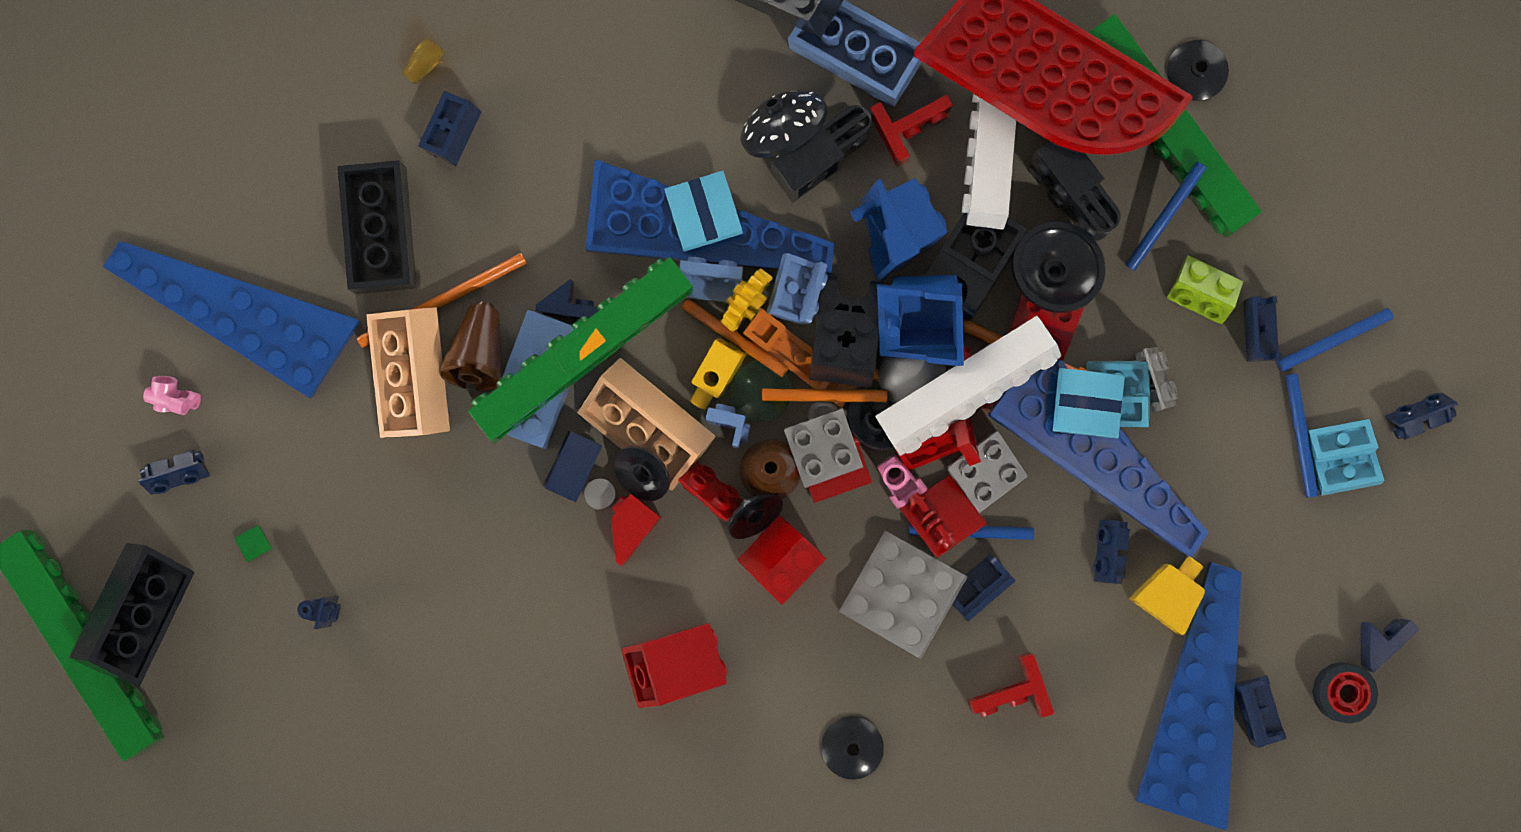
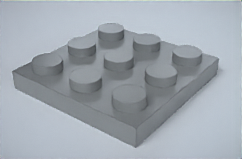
M884 531L839 612L921 659L966 581L967 576L891 533Z

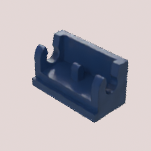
M443 91L418 147L435 158L438 156L447 163L457 166L482 111L472 102Z
M1261 296L1250 297L1243 301L1247 362L1278 361L1281 359V353L1278 346L1277 296L1270 298H1261Z
M568 431L543 487L577 502L602 445Z
M989 554L965 575L967 579L952 606L965 621H970L1016 580L995 557Z
M1267 675L1235 684V694L1250 744L1258 748L1287 739L1281 725Z

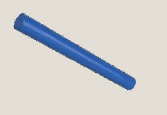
M1198 161L1194 164L1125 263L1127 267L1134 271L1138 268L1206 171V166Z
M1386 308L1278 360L1277 366L1281 372L1288 370L1392 320L1393 314L1389 308Z
M1298 374L1286 375L1306 498L1319 496Z
M909 523V535L919 536ZM984 526L968 538L1033 540L1034 528Z

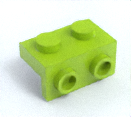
M1187 255L1181 265L1176 282L1168 293L1167 299L1212 321L1223 324L1235 308L1244 281Z

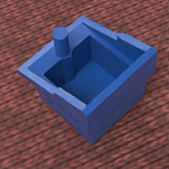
M880 178L876 180L861 199V206L850 211L851 217L855 222L865 218L872 245L868 248L877 281H883L903 270L914 258L932 248L948 232L944 217L940 212L934 210L930 203L929 192L924 185H919L916 178L888 192Z
M957 275L896 276L892 286L877 284L880 356L926 360L927 363L964 366L962 283L958 284Z

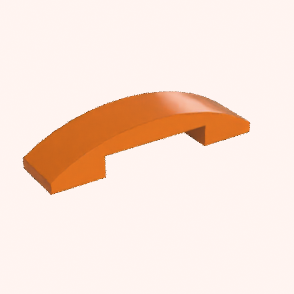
M762 308L743 332L753 343L787 365L790 372L813 389L856 390L858 387L809 380L813 348L786 329L782 323L770 314H767ZM846 402L833 403L842 408Z

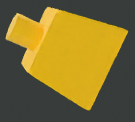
M722 337L716 339L691 382L697 386V389L690 402L706 410L713 397L720 398L723 396L747 353ZM711 372H715L718 375L717 383H713L709 379Z
M1189 556L1179 569L1170 564H1163L1130 596L1129 600L1174 633L1184 635L1205 594V589L1194 582L1203 566Z

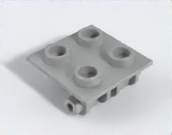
M1153 347L1135 353L1136 360L1133 361H1147L1151 373L1150 378L1154 382L1150 384V388L1154 386L1156 388L1150 391V407H1152L1153 413L1177 406L1175 399L1179 398L1175 383L1173 381L1169 382L1166 370L1169 369V363L1164 351L1160 352L1158 347Z
M843 408L784 429L804 488L863 467Z
M998 430L988 434L984 440L977 444L981 462L969 466L962 455L947 467L950 476L957 481L979 513L1028 477Z

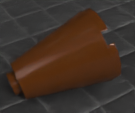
M480 301L469 306L440 366V376L449 384L466 389V384L477 385L476 391H492L498 388L496 383L502 378L499 312L491 303Z
M763 440L757 442L746 451L741 460L740 477L746 490L753 496L770 492L778 494L781 499H784L799 484L801 477L788 444L782 441ZM768 462H774L777 465L775 473L768 474L765 471L764 467Z

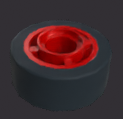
M1343 662L1330 664L1321 670L1314 680L1312 691L1315 704L1322 714L1332 720L1348 724L1360 722L1371 715L1377 705L1379 694L1376 681L1367 670L1361 666ZM1344 685H1348L1351 694L1347 700L1343 701L1340 697V690Z

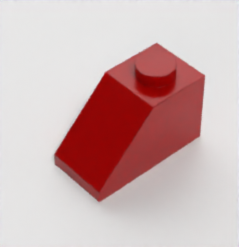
M630 494L628 498L622 495L611 509L615 512L611 518L616 563L620 566H624L662 518L633 494Z

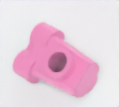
M155 376L152 378L151 386L145 389L143 398L145 402L153 404V410L186 415L189 409L196 410L199 407L201 395L188 390H178V380L174 377Z
M896 454L877 465L884 483L891 492L889 499L896 509L906 505L909 502L908 499L918 492L921 495L928 489L920 477L915 478ZM891 468H899L900 474L897 477L890 476L888 472Z

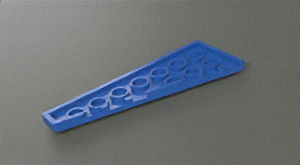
M595 160L585 249L587 252L668 259L671 257L672 260L688 261V257H700L706 259V263L719 264L720 260L736 262L737 266L773 270L779 269L782 255L789 253L814 263H826V273L831 274L833 242L802 231L790 229L774 221H768L737 209L736 212L743 234L684 252L664 188L671 186L660 183L652 178L649 179L637 175L629 170L603 163V161Z
M119 241L103 265L105 269L311 399L361 323L353 317Z
M1057 359L1053 366L1035 372L1024 384L1017 387L1013 386L1003 392V395L988 413L990 418L1186 557L1192 558L1209 532L1189 508L1183 505L1170 490L1171 487L1166 481L1162 480L1152 469L1148 460L1142 457L1134 448L1130 439L1120 428L1118 439L1053 431L1059 368L1067 369L1062 360Z
M1209 562L1201 586L1205 589V594L1190 622L1135 800L1226 831L1229 814L1242 572Z

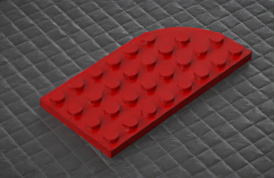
M957 0L916 47L914 52L915 58L1045 139L1064 148L1087 154H1120L1149 145L1159 139L1173 126L1193 98L1189 93L1035 0Z

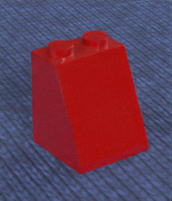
M780 515L737 559L781 605L826 560L807 539Z
M710 623L621 648L638 708L661 706L727 684L725 677L727 675L726 665L719 657L717 634L711 628Z

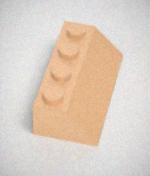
M437 307L366 314L380 438L419 436L450 431L445 380L440 376V366L443 361Z
M621 358L601 375L577 412L620 449L628 446H640L656 454L663 461L669 472V489L671 491L680 483L677 480L698 461L716 437Z

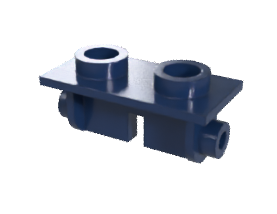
M1434 393L1426 396L1425 400L1413 405L1408 404L1398 407L1395 412L1387 414L1386 418L1397 425V427L1393 428L1395 437L1407 440L1425 432L1423 425L1425 420L1429 429L1452 422V418L1456 417L1454 406L1458 405V403L1444 393Z
M190 450L173 456L174 467L171 468L167 458L146 464L144 469H140L142 479H138V483L151 495L162 494L180 485L194 484L200 479L209 477L210 473L200 464L204 462L202 452Z
M1100 520L1096 536L1098 544L1096 560L1094 562L1095 582L1122 584V579H1126L1127 557L1117 555L1118 550L1128 551L1130 529L1127 528L1128 522Z
M339 596L302 601L297 608L298 614L303 619L315 621L314 629L331 627L332 622H337L340 614L341 604H337Z

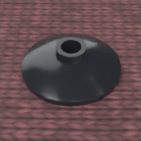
M1192 40L1180 45L1170 56L1167 65L1169 82L1192 95L1193 101L1207 100L1218 94L1226 84L1229 72L1228 63L1223 52L1214 44L1203 40ZM1196 63H1202L1205 66V72H1198L1195 68Z
M888 399L887 402H851L847 409V422L853 435L862 444L872 449L886 450L894 447L875 417L894 404Z
M640 446L625 447L617 454L614 461L615 473L621 485L629 493L646 501L658 500L667 493L670 487L669 472L663 461L656 454Z
M767 492L743 500L728 521L727 530L729 534L736 539H745L762 532L781 513L783 508L781 497L778 494Z
M850 716L835 721L827 729L823 736L821 749L826 765L834 774L845 779L855 780L864 778L876 770L883 757L884 744L880 732L871 722L864 718ZM853 743L859 746V751L855 755L847 752V747Z

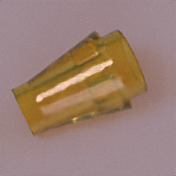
M426 37L423 42H418L402 73L413 83L417 84L422 77L443 62L442 57L445 51Z

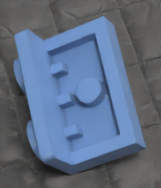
M789 253L783 254L766 313L799 325L811 323L819 310V303L817 301L820 290L824 288L827 282V264L823 262L814 263Z
M688 257V261L680 260V270L693 285L694 292L686 297L688 299L726 303L729 296L734 294V288L737 284H740L743 278V267H737V263L733 261L720 260L719 264L706 263V259L700 257Z
M716 404L715 409L708 407L706 415L708 424L736 430L732 443L734 449H739L741 443L747 444L751 426L746 424V416L735 414L734 407L723 404Z

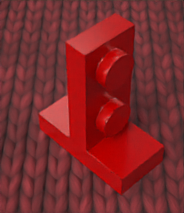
M945 95L893 123L881 102L871 106L869 113L896 167L908 162L910 156L901 137L904 136L905 140H908L922 132L920 128L931 122L932 126H935L945 121L949 117L947 113L951 111L953 105L948 95Z
M970 417L951 424L942 435L930 437L922 442L920 448L912 453H905L900 456L896 450V453L909 471L958 451H961L969 466L981 462Z
M1028 652L1018 656L1026 680L967 699L971 712L974 714L980 713L981 717L998 712V706L1009 703L1010 707L1028 702L1027 696L1031 695L1040 717L1045 718L1053 715L1054 711L1035 655Z

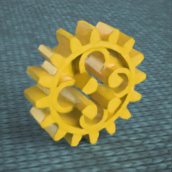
M760 268L759 271L757 270L750 277L747 283L742 280L740 284H737L733 290L734 294L729 296L726 301L730 306L721 320L722 324L734 332L743 324L746 317L752 320L761 309L760 307L768 299L764 294L773 280L772 276Z

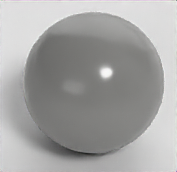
M883 356L878 367V382L881 390H887V399L895 404L947 372V368L944 364L927 363L926 360Z

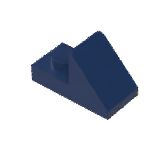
M572 279L565 282L536 304L535 311L541 315L579 320L584 316L590 318L599 310L597 307H594L595 302L576 299V304H571L574 290V281Z
M1395 619L1384 628L1383 632L1385 634L1382 635L1371 623L1361 622V667L1367 671L1376 672L1420 629L1412 620Z

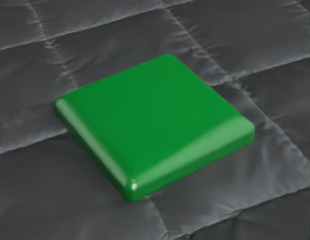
M260 525L234 538L247 562L272 549Z

